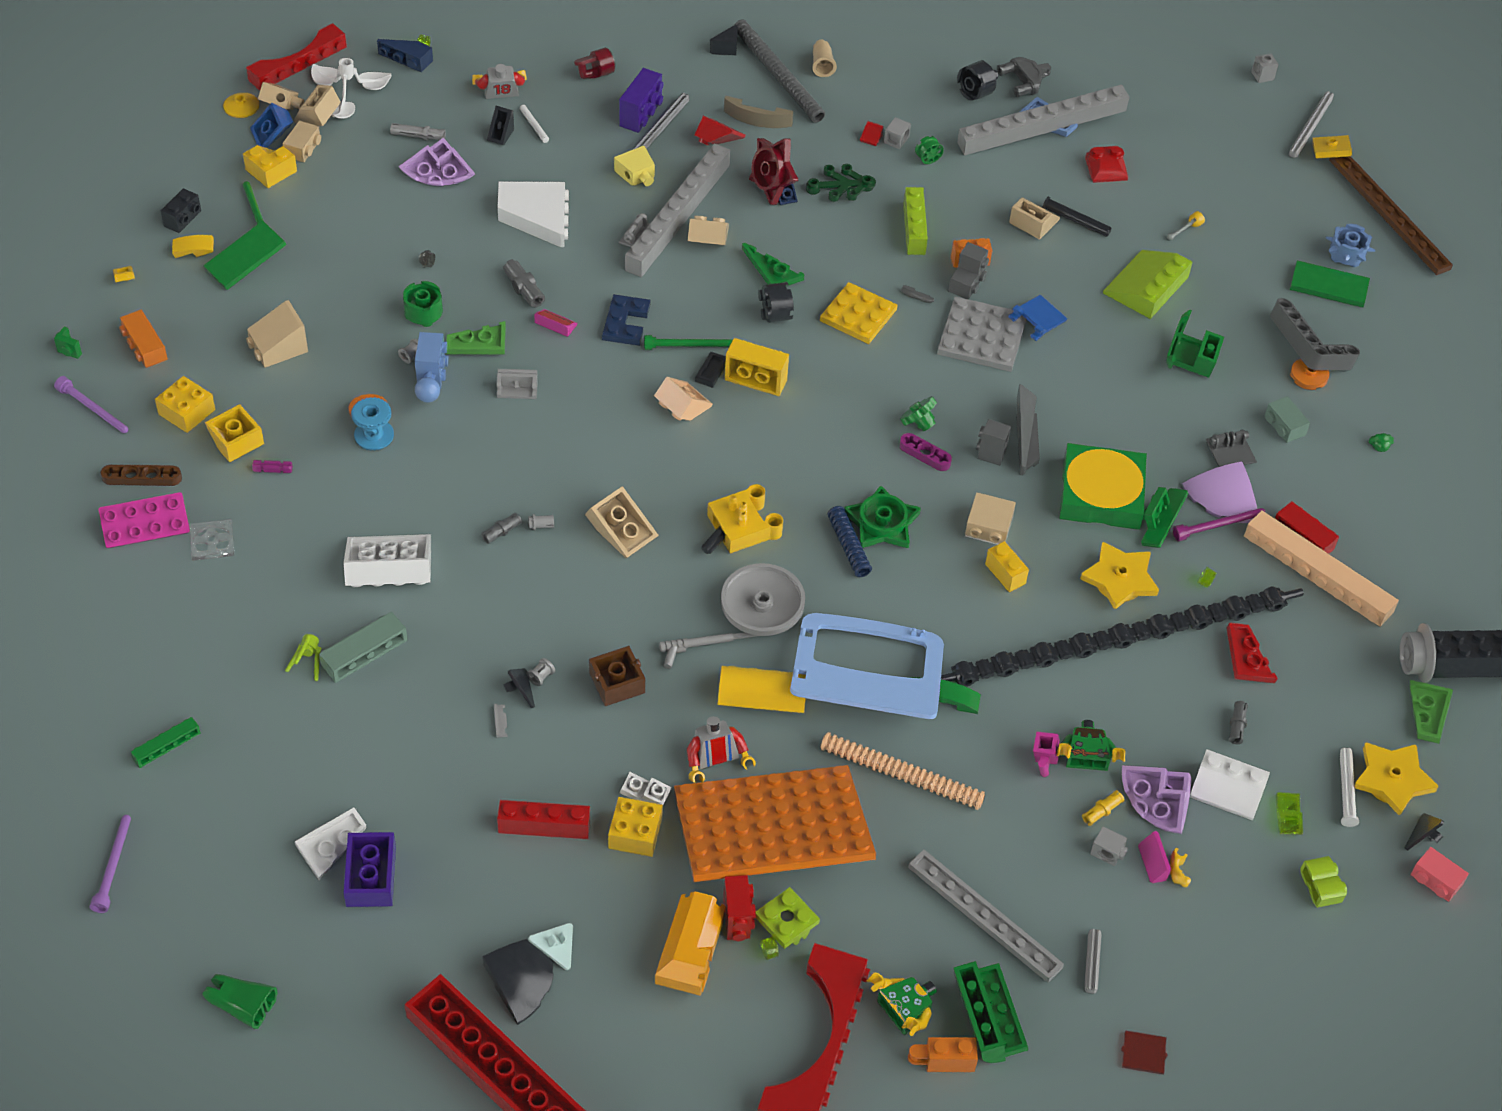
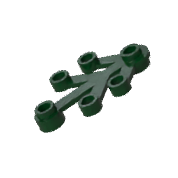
M843 164L841 173L855 180H850L835 172L834 166L825 165L823 174L837 181L819 182L818 179L811 178L806 183V191L811 195H816L820 192L821 188H838L837 190L829 191L828 199L830 201H838L839 197L846 191V198L854 201L861 192L872 191L876 186V180L870 175L862 176L853 171L850 164Z

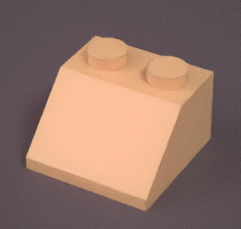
M670 377L665 378L654 395L659 400V404L665 409H670L672 416L680 421L682 419L690 421L713 405L688 382Z

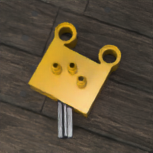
M753 484L746 490L708 503L707 516L716 531L702 545V550L705 554H711L722 541L731 554L767 540H777L782 536L783 517L781 515L771 513L763 521L758 513L765 504V488L763 486Z

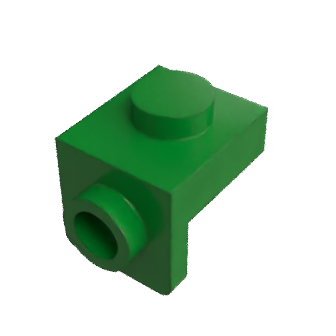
M64 326L54 338L57 351L65 356L78 359L82 355L79 340L71 338L69 328Z

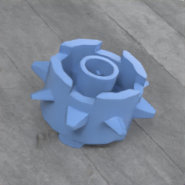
M1347 224L1346 227L1341 228L1340 226L1335 227L1334 236H1326V239L1331 241L1329 249L1331 259L1334 262H1340L1352 267L1359 266L1361 262L1366 261L1368 251L1375 252V249L1369 247L1372 236L1365 233V228L1357 224Z

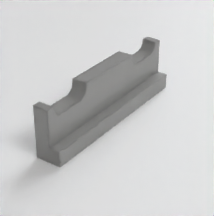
M494 704L496 738L507 737L505 733L507 719L506 713H503L505 704Z

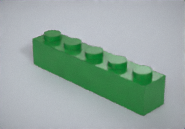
M193 717L185 719L180 724L171 727L164 733H160L157 737L148 740L143 745L134 748L131 751L133 760L139 768L145 766L201 734L199 725Z

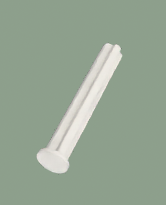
M1342 748L1340 750L1343 801L1341 824L1346 827H1354L1359 824V818L1356 817L1353 755L1351 748Z

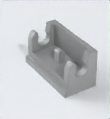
M498 369L497 398H537V370Z

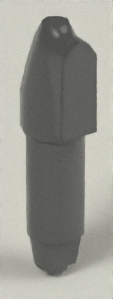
M903 285L901 292L908 297L928 303L934 302L933 297L918 292L913 287Z

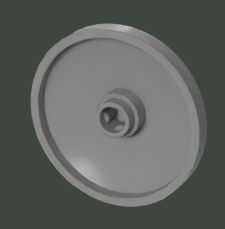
M751 564L736 570L727 578L721 592V606L725 617L739 630L758 636H770L787 631L799 621L804 611L805 592L800 581L788 570L772 564Z

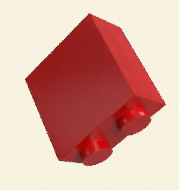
M748 875L725 876L723 903L726 906L727 940L743 941L750 939L751 930H755L754 918H756V908L752 901L754 890L753 884L748 882Z

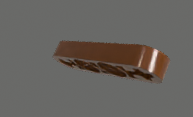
M111 464L101 469L102 481L107 485L175 486L182 481L180 468L173 465ZM128 473H136V476L132 478L126 477ZM150 473L157 474L154 478L146 477Z

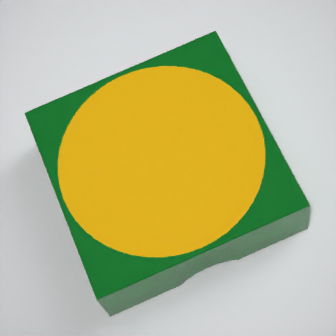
M1067 443L1063 462V490L1059 519L1084 523H1102L1114 527L1140 530L1144 516L1147 453Z

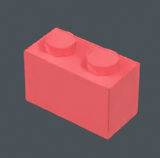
M1432 847L1416 863L1411 873V876L1419 883L1424 884L1434 891L1437 896L1444 898L1448 902L1462 887L1469 875L1468 872Z

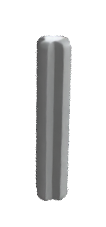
M1090 929L1088 933L1084 987L1086 993L1095 994L1098 989L1101 931Z

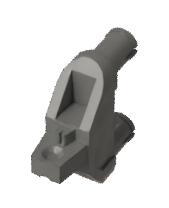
M1024 57L1012 58L1008 63L997 65L999 76L1013 72L1023 83V85L1013 88L1016 97L1026 94H1038L1041 80L1051 73V66L1048 63L1037 65L1035 61Z

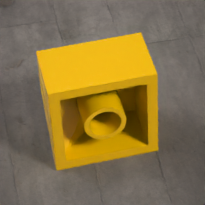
M257 145L243 153L245 170L267 188L297 172L295 155L284 146L272 150Z
M240 404L205 422L217 448L229 462L264 444L261 427Z

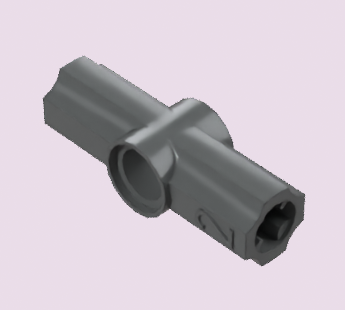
M508 260L503 266V271L512 281L515 292L518 295L522 294L531 307L537 308L541 306L545 301V296L537 287L534 276L530 272L526 273L518 261Z

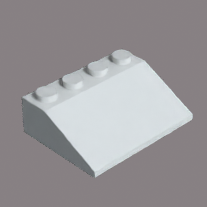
M431 534L348 537L344 557L345 586H382L384 584L401 586L405 583L423 585L430 582Z

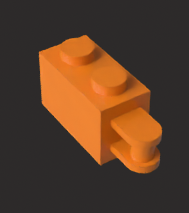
M928 1037L927 1044H914L910 1047L908 1061L913 1065H927V1072H975L978 1061L976 1037Z

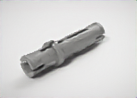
M392 123L390 128L392 135L419 137L424 140H441L442 138L445 139L446 136L445 129L430 128V126L418 127Z

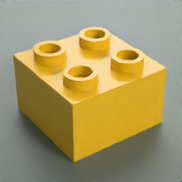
M184 375L155 398L158 415L186 433L216 410L212 393Z
M618 797L608 834V849L653 857L662 822L663 805Z

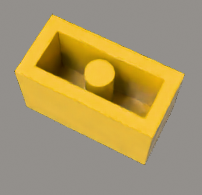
M1005 541L988 549L985 565L1008 592L1026 584L1029 569Z

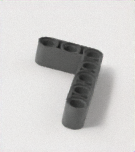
M1285 298L1277 299L1270 317L1307 367L1313 370H1351L1360 354V350L1350 344H1323L1291 301Z

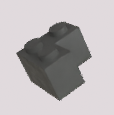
M969 242L960 253L958 268L950 278L948 292L968 300L973 293L976 294L979 283L984 282L987 275L985 271L989 263L987 249Z

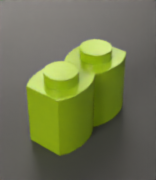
M1329 856L1304 861L1300 871L1306 886L1309 888L1310 896L1315 906L1318 908L1342 903L1347 894V887L1338 876L1337 864Z

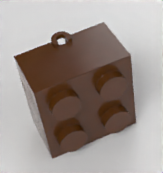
M630 646L589 659V674L605 707L645 693V676L640 668L641 663L639 659L635 658Z

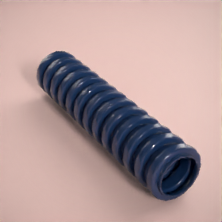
M842 506L831 508L827 516L832 523V527L852 566L855 576H867L871 573L872 566L865 555L845 509Z

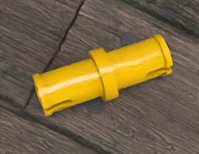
M1115 790L1105 799L1098 800L1093 808L1082 814L1084 822L1088 823V826H1092L1093 823L1103 816L1106 817L1111 814L1112 809L1124 802L1123 795L1118 790Z

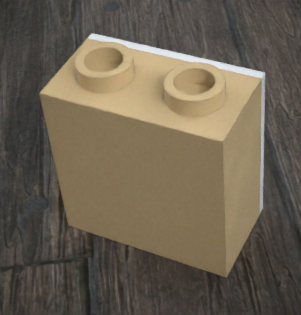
M976 492L966 526L965 537L997 545L1004 541L1006 542L1016 502Z

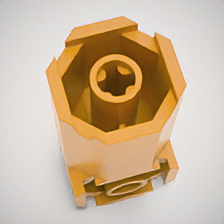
M696 891L690 892L688 897H686V894L681 895L657 967L655 984L701 996L710 971L709 961H712L726 913V906L721 903V906L716 904L717 899L714 896Z

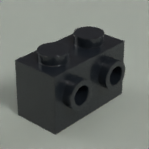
M183 188L160 210L164 227L180 233L201 212L198 194Z

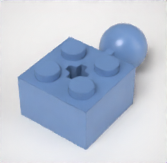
M419 333L415 357L417 378L415 394L422 402L429 403L435 401L440 394L442 381H446V369L444 367H448L449 357L445 355L447 353V342H444L443 333Z

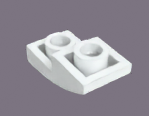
M629 772L619 793L634 800L663 805L672 787L654 778L648 781Z

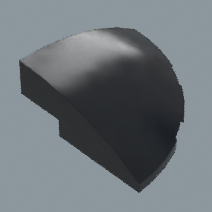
M528 939L506 945L482 956L483 966L495 983V989L517 1024L525 1021L540 1007L541 1000L546 992L549 993L554 977V961L530 943Z

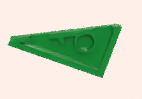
M742 243V250L767 284L787 282L789 285L804 280V273H796L790 270V266L786 263L780 262L767 253L764 256L757 252L756 247Z

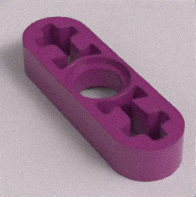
M906 433L901 436L900 449L903 452L939 471H947L951 467L952 457L948 452L912 433ZM926 449L929 450L931 453L925 455L922 454L920 451Z

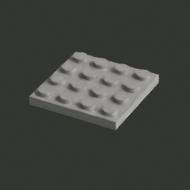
M954 297L937 354L1012 372L1027 319L1021 315L1013 322L1008 317L1009 314L1014 312L1011 309Z

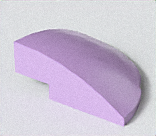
M444 138L431 147L427 145L399 166L410 178L432 186L457 184L475 175L463 158Z
M1243 462L1232 463L1206 471L1185 481L1181 485L1184 490H1188V497L1193 503L1199 502L1206 508L1207 513L1218 518L1257 509L1252 486ZM1248 519L1237 523H1249L1252 519Z
M1122 765L1124 790L1136 812L1157 828L1182 834L1191 791L1192 778L1190 773L1167 771L1166 768Z

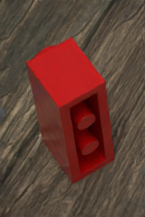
M1293 501L1276 513L1275 519L1326 553L1329 554L1335 549L1339 536Z

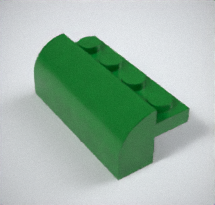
M974 961L953 967L954 976L983 1061L988 1063L1006 1061L1005 1057L1028 1051V1045L1000 964L996 963L978 969L977 963Z

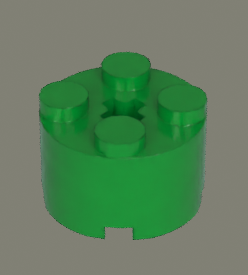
M421 281V284L415 285V283H412L405 288L403 303L407 320L424 327H429L441 317L443 313L442 295L436 284L429 281Z

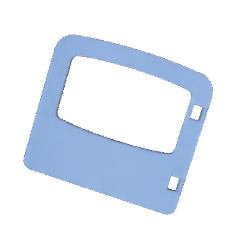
M822 613L808 614L803 618L790 692L794 696L924 719H934L938 712L944 643L938 635L924 629L919 630L848 616ZM819 629L850 631L924 646L926 654L923 677L907 678L883 675L816 661L813 655L817 631ZM805 632L813 633L812 637L805 636ZM798 674L806 675L805 679L798 678Z

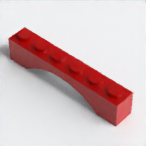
M332 23L318 30L314 40L301 51L282 58L259 60L247 66L248 81L259 91L263 82L276 84L346 48L345 33Z

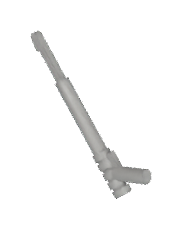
M746 632L726 633L691 639L662 641L659 643L660 651H668L663 666L671 669L676 653L686 652L688 647L734 641V639L756 637L758 635Z

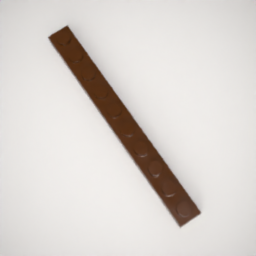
M1351 156L1329 158V161L1435 275L1452 269L1453 264Z

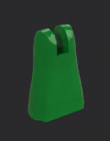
M215 974L211 979V982L220 990L207 986L202 993L203 997L210 1004L226 1011L253 1029H258L266 1017L265 1012L271 1010L278 994L277 988L274 986L241 980L222 974Z

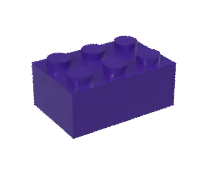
M642 68L619 99L620 127L639 133L642 127L646 126L650 116L654 115L656 108L663 102L662 89L664 83L662 82L661 73Z
M394 832L348 833L344 879L346 907L393 906L396 859Z

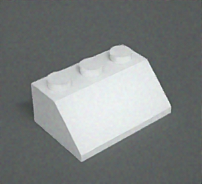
M1206 749L1190 793V798L1253 821L1270 772Z

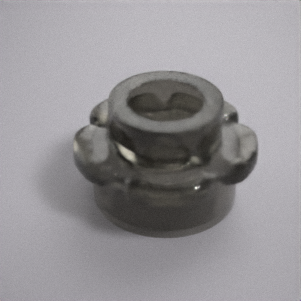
M425 250L420 254L419 262L423 268H431L435 263V254L430 250Z

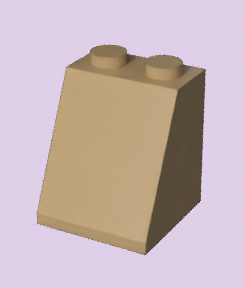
M289 300L283 302L247 329L249 336L246 338L247 344L250 349H254L256 360L258 362L261 361L265 368L308 352L304 324Z

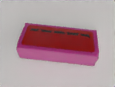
M546 309L534 314L536 324L567 337L577 326V322Z

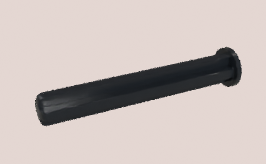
M1049 196L1043 203L1042 208L1103 236L1108 237L1111 233L1112 228L1062 205L1050 199Z

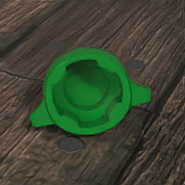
M1381 433L1371 436L1368 443L1375 450L1385 452L1394 443V438L1390 434Z

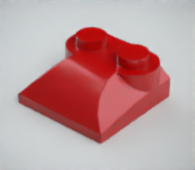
M1118 146L1094 147L1086 153L1085 159L1093 183L1128 181L1122 148Z

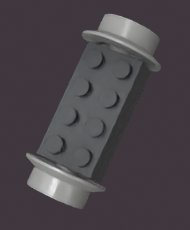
M1422 623L1418 626L1416 632H1405L1401 638L1400 662L1402 669L1407 675L1417 674L1423 683H1428L1432 678L1502 677V630L1432 631L1428 624Z

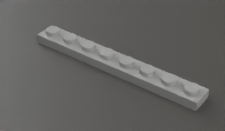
M923 850L909 863L908 868L1047 983L1063 969L1064 963L927 851Z

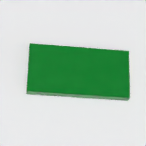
M261 221L203 266L228 290L285 247L286 243L264 221Z
M1297 260L1290 290L1363 308L1370 278Z

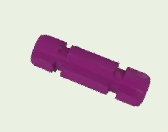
M253 460L252 470L254 472H262L264 470V472L281 473V471L283 473H292L293 469L291 461H283L281 463V461L264 460V462L262 460Z

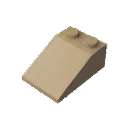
M623 486L591 507L585 514L595 529L626 559L659 536Z

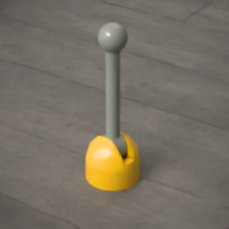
M1199 211L1192 213L1189 216V223L1174 233H1169L1167 239L1173 240L1174 236L1189 226L1199 227L1204 224L1205 219L1202 213Z

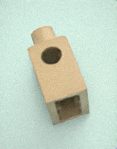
M263 82L258 97L259 100L270 104L274 103L289 110L294 108L300 109L304 104V99L298 98L297 92L273 83Z

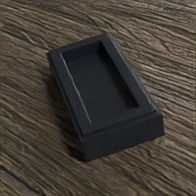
M710 352L697 373L695 382L713 388L725 368L726 356Z

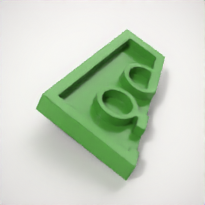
M506 321L499 322V325L489 327V325L482 326V329L476 331L465 330L448 334L446 354H505Z
M1410 680L1409 687L1417 739L1439 744L1453 689Z

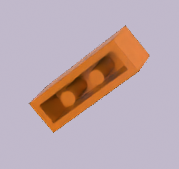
M142 309L120 317V332L123 337H127L130 349L135 350L134 354L138 362L142 361L145 368L168 360L165 346Z

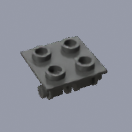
M1244 429L1236 431L1235 434L1233 431H1230L1229 434L1228 432L1219 435L1213 434L1212 437L1206 439L1218 467L1237 462H1243V465L1257 463L1246 441L1249 438V432Z

